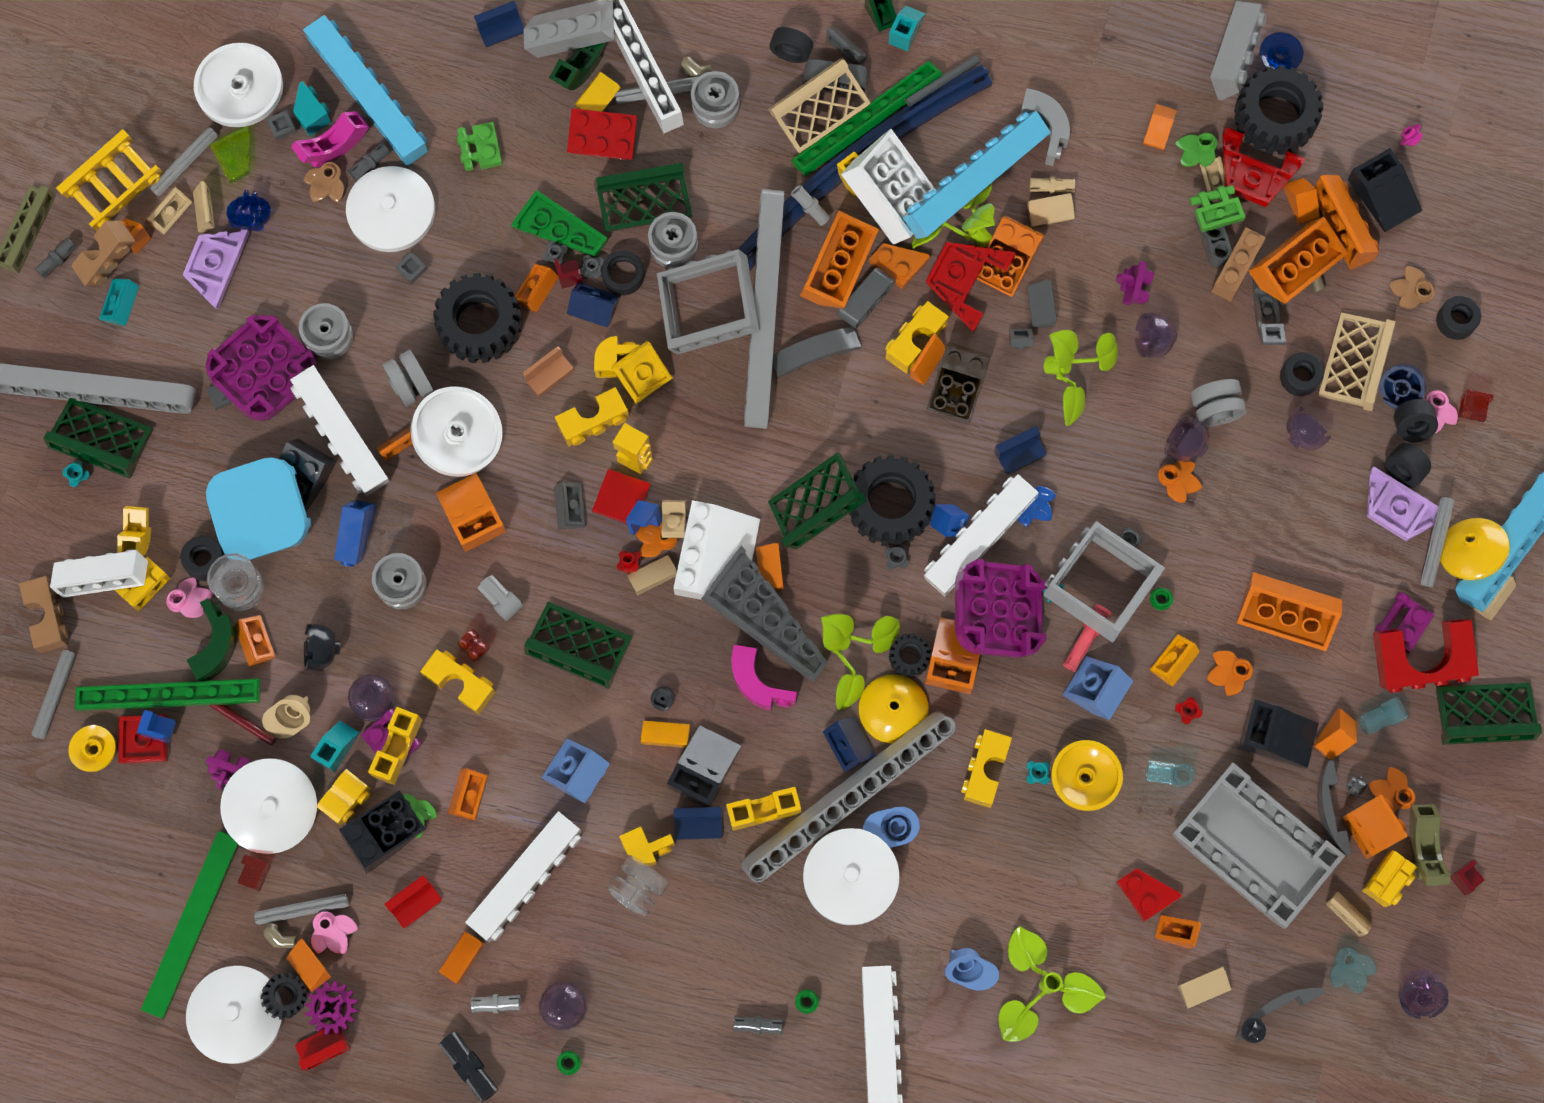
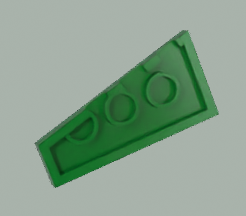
M535 190L510 225L514 229L548 241H554L556 244L565 245L567 248L595 258L608 241L606 236L538 190Z

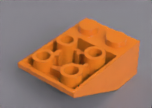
M1008 216L1002 217L987 248L1011 251L1017 255L1007 272L990 263H985L977 280L1013 297L1034 260L1045 235Z
M477 473L436 492L465 552L506 533L504 525Z
M940 617L925 684L971 695L980 654L968 652L960 645L956 637L955 620Z
M1382 794L1341 818L1366 859L1408 836L1405 824L1401 819L1396 818L1393 813L1392 803L1388 798H1384Z

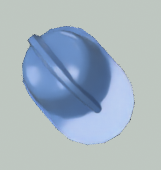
M894 807L875 812L865 820L863 830L878 836L889 848L913 841L920 829L916 813L906 807Z
M963 948L957 951H950V959L945 968V976L954 983L979 991L994 986L999 979V971L994 964L980 958L975 950Z

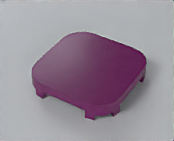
M253 314L246 318L247 323L217 349L214 350L212 348L207 354L206 372L212 384L245 416L252 420L264 421L276 416L296 398L290 387L294 386L290 379L313 365L316 370L317 367L315 357L310 349L307 350L279 323L276 317L272 315L254 316Z
M979 559L968 563L959 570L955 579V632L963 648L975 654L1023 658L1033 655L1040 649L1043 643H1046L1047 634H1043L1042 590L1046 589L1044 585L1045 580L1042 581L1038 573L1033 570V566L1028 564L1019 566L984 562V559Z

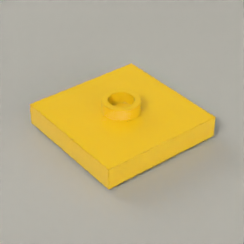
M646 341L611 366L635 404H638L672 379V376L649 341Z

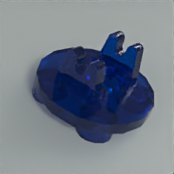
M245 190L242 197H238L228 205L226 215L229 225L233 228L260 231L271 218V207L264 198L258 196L256 191H253L252 195H250L249 191Z

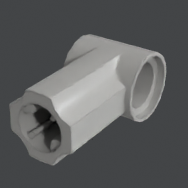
M493 575L486 577L478 587V590L489 600L495 611L506 622L523 607L519 599L511 591L508 592Z

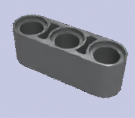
M816 59L807 60L803 84L834 62ZM847 63L850 72L863 92H865L868 69L862 65ZM846 74L838 78V88L848 89L850 80Z
M1195 216V222L1209 263L1217 268L1225 266L1232 252L1225 227L1209 230L1217 233V237L1209 235V231L1202 233ZM1220 251L1225 256L1219 257L1215 254V252Z
M876 267L851 295L845 308L839 310L838 316L857 329L892 289L896 280L879 267Z

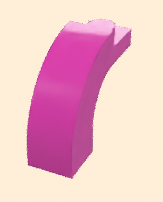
M357 111L343 112L327 132L314 139L295 141L291 148L303 163H311L314 168L320 167L326 162L335 161L352 149L370 127Z
M733 646V677L739 691L749 702L771 711L772 702H776L777 706L789 708L790 705L796 704L797 692L770 688L757 678L754 670L757 648Z

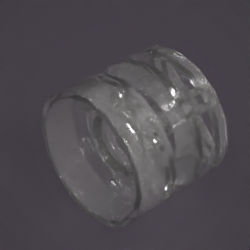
M237 553L219 557L211 565L207 573V583L211 592L226 608L234 611H246L253 608L262 599L265 592V582L261 573L248 558Z
M629 855L620 867L627 877L625 879L616 875L613 877L621 886L617 888L609 883L606 889L621 905L633 913L635 912L647 917L650 912L642 904L645 902L654 907L655 903L649 897V894L653 893L662 896L670 883L652 868Z

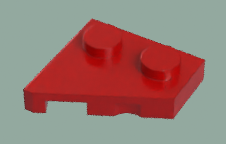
M1137 868L1116 882L1143 922L1182 897L1178 891Z

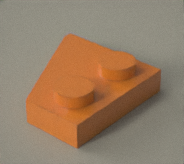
M883 243L869 258V263L875 268L879 267L896 280L895 284L899 288L903 289L925 266L931 256Z

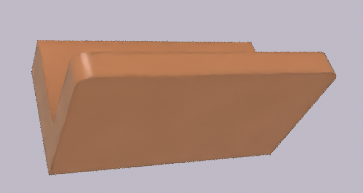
M557 346L525 370L523 376L526 383L540 398L575 370L563 356L560 347Z

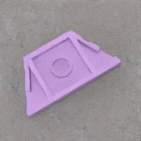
M241 229V232L234 233L225 231L218 232L215 235H199L183 272L184 278L215 309L220 307L250 234L247 229Z
M1373 466L1369 476L1366 517L1405 541L1434 526L1439 508L1437 505Z

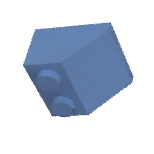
M1086 656L1063 696L1090 713L1110 720L1133 680L1119 666Z
M566 739L541 778L569 796L585 803L592 795L599 780L604 776L610 763L593 750L570 739Z

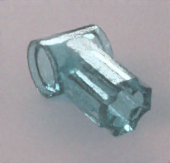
M1399 696L1382 703L1380 707L1358 717L1359 724L1366 735L1375 733L1389 725L1390 727L1410 718Z
M1149 760L1146 781L1186 788L1193 782L1195 771L1188 764L1177 765ZM1177 772H1187L1189 780L1185 782L1180 781L1177 777Z

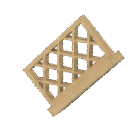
M839 59L768 108V110L799 154L871 103L850 72L846 61ZM843 74H846L850 80L848 89L837 87L838 78ZM824 87L832 89L830 102L818 100L820 90ZM836 90L847 92L845 105L833 103ZM851 93L859 94L863 103L857 107L848 106ZM806 100L814 101L812 115L801 113L802 103ZM818 102L829 104L827 118L816 116ZM833 105L844 107L843 117L839 120L831 119ZM798 106L797 112L792 111L794 108ZM787 113L796 114L794 127L786 126L781 117ZM800 115L811 117L809 130L797 128ZM815 118L826 120L825 130L822 132L813 131ZM830 121H834V122H835V123H833L832 125L829 126ZM797 130L808 132L807 142L802 146H799L795 140ZM812 133L817 134L815 137L811 139Z
M1341 312L1319 397L1363 406V410L1372 411L1396 321L1387 319L1386 322ZM1344 320L1354 322L1357 329L1347 333L1342 327ZM1369 326L1380 328L1379 333L1372 338H1369L1364 331ZM1361 332L1366 341L1355 346L1350 337ZM1347 340L1352 349L1341 354L1337 345ZM1369 344L1373 354L1364 359L1359 349ZM1355 352L1360 362L1350 367L1344 357ZM1341 360L1346 369L1335 374L1331 366L1333 363ZM1364 365L1368 373L1366 376L1358 379L1353 370ZM1350 373L1355 382L1344 387L1339 377ZM1334 380L1341 388V390L1335 393L1325 391L1326 385ZM1358 385L1362 391L1361 399L1351 397L1347 391Z

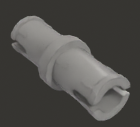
M801 185L792 190L790 195L803 207L802 210L805 213H809L820 226L828 222L830 215L818 204L819 201L815 197L812 198Z
M493 994L490 997L471 998L472 1013L493 1012L496 1014L500 1011L521 1010L520 995L499 996V994Z

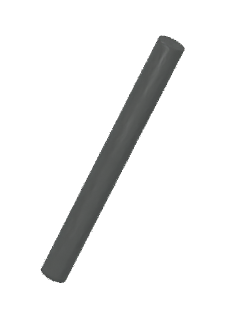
M974 55L905 99L906 104L909 107L980 63L979 57Z

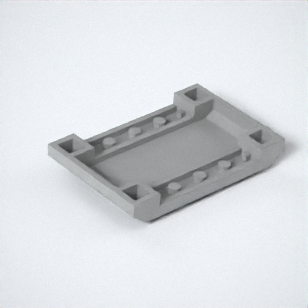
M1232 763L1172 835L1185 849L1272 922L1286 929L1345 855L1329 841L1321 839L1251 781V777Z

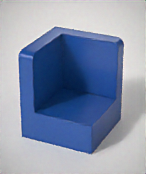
M637 501L626 518L630 534L636 535L641 526L647 527L648 524L660 526L662 515L657 504Z
M935 504L930 526L946 537L956 536L963 527L966 528L969 515L953 504Z
M144 710L137 733L143 737L170 743L176 721Z

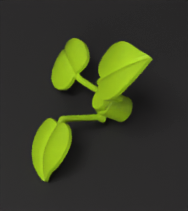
M992 183L963 206L964 209L971 207L973 213L962 225V229L965 232L945 221L928 237L917 239L914 236L912 248L915 249V247L934 239L944 226L965 237L967 241L972 240L977 247H986L990 243L992 235L985 227L995 226V209L992 204H986L976 210V205L983 203L988 198L992 190Z
M1060 330L1049 335L1055 356L1046 357L1044 371L1046 374L1057 375L1056 378L1058 380H1063L1070 385L1066 387L1063 395L1065 426H1070L1082 415L1086 399L1083 388L1076 387V383L1064 377V375L1070 372L1071 364L1099 361L1101 371L1112 369L1118 358V344L1116 337L1112 333H1104L1099 337L1096 345L1097 357L1074 359V354L1077 352L1079 344L1075 332Z
M832 614L821 617L825 648L837 654L850 671V675H843L837 685V710H844L853 705L861 697L865 687L863 676L855 675V670L840 651L846 650L849 647L851 639L867 644L873 643V651L876 653L886 652L898 637L900 628L898 619L892 616L880 618L873 626L872 638L865 639L850 635L854 629V622L850 616Z
M1021 926L1015 929L1008 944L1009 961L1018 971H1026L1031 967L1034 972L1042 975L1039 980L1041 992L1026 1007L1017 1000L1009 1001L1001 1007L998 1014V1023L1004 1041H1021L1035 1032L1038 1026V1016L1029 1009L1045 994H1053L1059 990L1064 992L1062 995L1064 1006L1069 1011L1079 1014L1091 1010L1106 998L1101 987L1085 974L1070 973L1062 981L1059 974L1054 972L1047 974V971L1037 968L1035 965L1042 964L1047 957L1046 944L1038 935Z

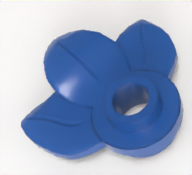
M1043 486L1034 488L1039 492L1038 497L1018 518L1021 524L1027 527L1033 518L1041 521H1050L1052 519V511L1048 503L1056 495L1049 488Z

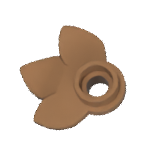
M326 162L320 168L310 169L303 180L311 185L310 197L313 202H319L329 195L332 200L339 203L345 191V186L340 179L341 169L333 162ZM332 169V175L327 177V170Z
M1411 266L1405 267V279L1395 280L1389 284L1393 294L1401 297L1399 306L1405 309H1413L1420 303H1427L1432 300L1435 294L1433 285L1426 281L1424 273ZM1419 290H1424L1426 295H1421Z

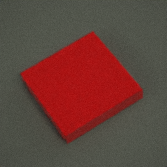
M608 469L592 512L627 524L626 518L637 501L645 502L651 483Z
M157 714L158 716L168 718L166 714ZM142 715L119 717L118 763L167 762L166 742L143 737L137 733Z

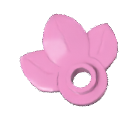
M1438 390L1430 392L1424 400L1430 402L1434 407L1439 424L1436 433L1442 429L1444 423L1456 425L1458 419L1457 410L1449 404L1447 395ZM1437 399L1440 402V405H1435L1433 403V400Z
M188 578L178 585L177 590H173L168 594L166 604L171 611L181 612L185 617H200L204 614L200 602L206 598L211 600L213 592L209 589L197 588V580L195 578Z
M328 911L320 912L313 920L315 931L311 937V944L318 954L327 947L335 953L345 954L348 946L346 935L357 931V925L346 915L334 916V914ZM324 919L330 922L327 928H323L320 925V922Z

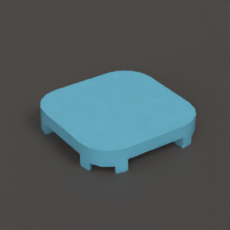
M263 458L223 471L215 475L208 483L206 490L207 504L219 544L223 552L230 559L236 561L254 560L290 547H296L303 543L307 536L309 527H311V519L307 518L295 478L297 472L285 460Z

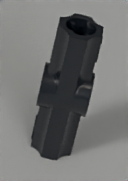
M456 1031L446 1036L439 1043L440 1047L454 1064V1070L465 1083H468L482 1103L499 1090L484 1070L485 1066L473 1051H470Z

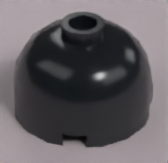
M306 625L305 635H308L309 638H306V642H304L305 670H322L334 661L335 655H339L340 641H335V635L332 630L324 625Z

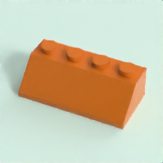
M1340 175L1320 176L1315 185L1319 211L1348 252L1343 258L1349 269L1352 270L1374 261L1379 253L1378 243L1375 239H1372L1367 222L1362 220L1358 204L1350 197L1347 183L1342 181Z
M838 211L800 296L821 306L845 308L879 229Z
M1321 217L1309 222L1248 271L1262 291L1285 304L1345 257L1348 252L1325 217Z
M1253 572L1244 594L1237 624L1327 651L1342 615L1343 600Z

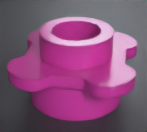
M1415 124L1405 128L1401 134L1402 140L1400 144L1403 146L1406 144L1408 146L1416 145L1423 136L1419 131L1421 125Z

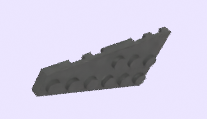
M741 545L701 599L811 682H814L828 662L812 640L806 637L801 630V625L793 619L788 612L787 606L771 584L765 581L758 571L759 568L749 559L745 553L746 550Z

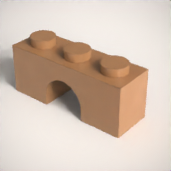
M105 221L94 235L98 242L99 250L82 251L71 265L84 286L103 285L110 273L118 267L120 260L129 253L135 240L122 221Z
M1247 227L1245 228L1215 282L1212 293L1230 302L1232 301L1266 237Z
M47 576L19 583L24 606L30 610L44 608L45 615L43 620L39 624L29 627L33 648L39 653L68 646L66 638H69L67 627L65 624L63 625L61 619L64 616L62 605L57 601L56 595L59 594L50 588L51 579Z

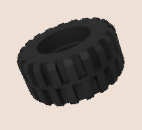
M1278 65L1277 69H1273V66L1266 67L1264 72L1259 70L1254 73L1253 77L1248 78L1241 89L1234 109L1236 113L1234 116L1235 124L1239 125L1237 130L1245 135L1244 141L1247 144L1253 143L1255 145L1254 149L1258 151L1264 149L1266 154L1272 155L1273 152H1278V155H1284L1287 150L1292 153L1297 151L1299 146L1303 147L1308 143L1321 121L1323 102L1321 101V92L1315 90L1317 84L1313 80L1309 81L1307 74L1304 72L1300 74L1293 67L1289 70L1285 69V66ZM1269 97L1285 99L1295 108L1298 119L1287 124L1275 123L1264 116L1260 110L1259 102Z
M473 273V277H468L467 274L460 276L462 280L456 282L454 279L449 282L450 287L448 289L443 288L440 292L442 298L436 299V309L433 311V318L437 333L446 349L451 354L455 353L456 357L460 360L468 358L469 363H477V360H482V363H488L489 358L492 357L497 360L501 358L500 353L503 351L508 353L512 349L510 344H516L519 339L517 333L521 332L522 315L517 298L514 296L512 289L509 286L506 287L504 281L501 279L495 281L493 275L486 274L485 277H481L480 273ZM475 303H488L496 307L499 312L498 320L491 329L481 334H469L460 330L457 321L461 312L466 307Z
M887 455V459H882L879 456L874 458L872 463L867 461L863 464L862 470H857L854 474V483L858 491L864 494L867 501L848 515L851 516L853 526H857L858 533L862 537L868 536V541L874 544L876 541H879L881 546L888 547V543H894V546H901L904 541L910 543L914 541L916 535L920 536L924 532L925 527L931 521L936 500L933 482L928 479L929 474L925 469L922 471L919 469L920 464L915 461L912 464L907 462V457L901 456L900 459H894V455ZM885 483H895L903 486L912 495L913 505L910 512L897 519H887L879 516L870 506L869 498L872 490Z

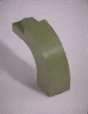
M1435 804L1411 805L1410 842L1413 863L1417 867L1415 871L1419 880L1423 879L1425 885L1431 886L1448 885L1451 878L1441 855L1439 839L1441 816Z

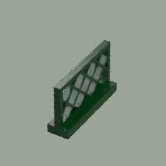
M683 163L596 177L594 186L598 195L605 233L651 225L656 218L649 213L653 206L657 204L666 210L665 213L675 212L671 207L676 200L685 205L686 213L682 214L691 218L693 215L683 174ZM670 181H680L681 189L678 194L666 188ZM654 184L661 189L656 198L645 192L648 185ZM633 188L640 193L634 202L623 195L627 189ZM663 191L674 197L669 207L658 201ZM612 192L618 198L611 206L604 201L603 193ZM642 195L653 202L647 211L636 204ZM620 199L631 205L626 214L614 208ZM633 208L645 214L640 221H633L628 217ZM612 211L623 218L618 225L609 226L608 216Z
M70 398L51 432L47 431L43 439L51 450L130 479L134 473L133 467L149 440L153 428L83 401H76L75 398ZM73 406L82 408L84 412L72 418L69 414ZM97 414L103 416V422L91 425L89 417ZM86 419L89 427L76 431L73 423ZM116 422L124 424L125 429L114 433L111 432L109 425ZM71 424L72 433L66 435L58 433L61 427ZM107 426L109 434L96 438L94 430ZM138 429L144 431L142 438L132 441L130 432ZM88 432L92 433L94 440L86 443L79 440L78 436ZM127 434L130 442L117 446L114 438ZM112 439L114 448L108 450L100 449L99 443ZM130 447L133 448L134 452L130 460L121 457L119 451Z
M837 452L770 499L768 503L784 536L781 539L784 547L798 549L867 500L864 494L858 491L841 453ZM837 462L839 465L837 476L829 475L831 465ZM818 474L823 475L819 489L812 487L814 477ZM828 477L836 479L833 492L825 490ZM841 481H846L850 490L843 495L838 494ZM805 487L802 501L794 499L797 489ZM811 489L818 491L815 504L808 503ZM824 493L832 495L830 503L826 507L821 506ZM783 499L788 500L785 513L780 512L777 503ZM793 502L801 503L798 517L790 515ZM806 506H813L812 517L804 519ZM789 517L797 519L795 528L790 532L787 527Z
M547 602L530 638L527 639L524 645V651L528 656L610 689L613 678L632 640V636ZM552 610L559 613L562 620L549 624L547 615ZM573 620L579 621L582 629L570 633L567 623ZM564 624L567 634L555 638L551 628ZM593 629L601 630L604 637L591 641L588 631ZM549 630L551 640L542 642L536 639L539 632ZM585 633L588 643L576 647L572 637ZM569 638L573 648L566 651L559 649L557 642ZM620 638L625 640L622 647L613 650L609 640ZM606 641L609 652L597 656L594 645ZM590 647L594 657L587 660L580 658L578 651ZM612 656L614 665L609 670L602 667L599 660Z
M1530 683L1444 686L1435 689L1443 731L1441 735L1442 745L1534 741L1542 733L1541 724L1537 722ZM1514 690H1525L1526 699L1523 703L1511 695ZM1491 691H1498L1505 696L1500 704L1488 696ZM1468 692H1475L1481 697V700L1474 705L1465 698V695ZM1443 693H1451L1458 700L1451 706L1444 701ZM1507 699L1519 707L1513 715L1502 707V704ZM1483 700L1495 708L1490 715H1487L1478 708ZM1460 701L1472 709L1466 717L1455 709ZM1522 709L1529 715L1530 722L1523 723L1515 716ZM1497 710L1509 718L1505 724H1499L1491 718ZM1474 711L1485 719L1482 725H1476L1468 719ZM1450 713H1453L1462 720L1459 726H1448L1447 716Z

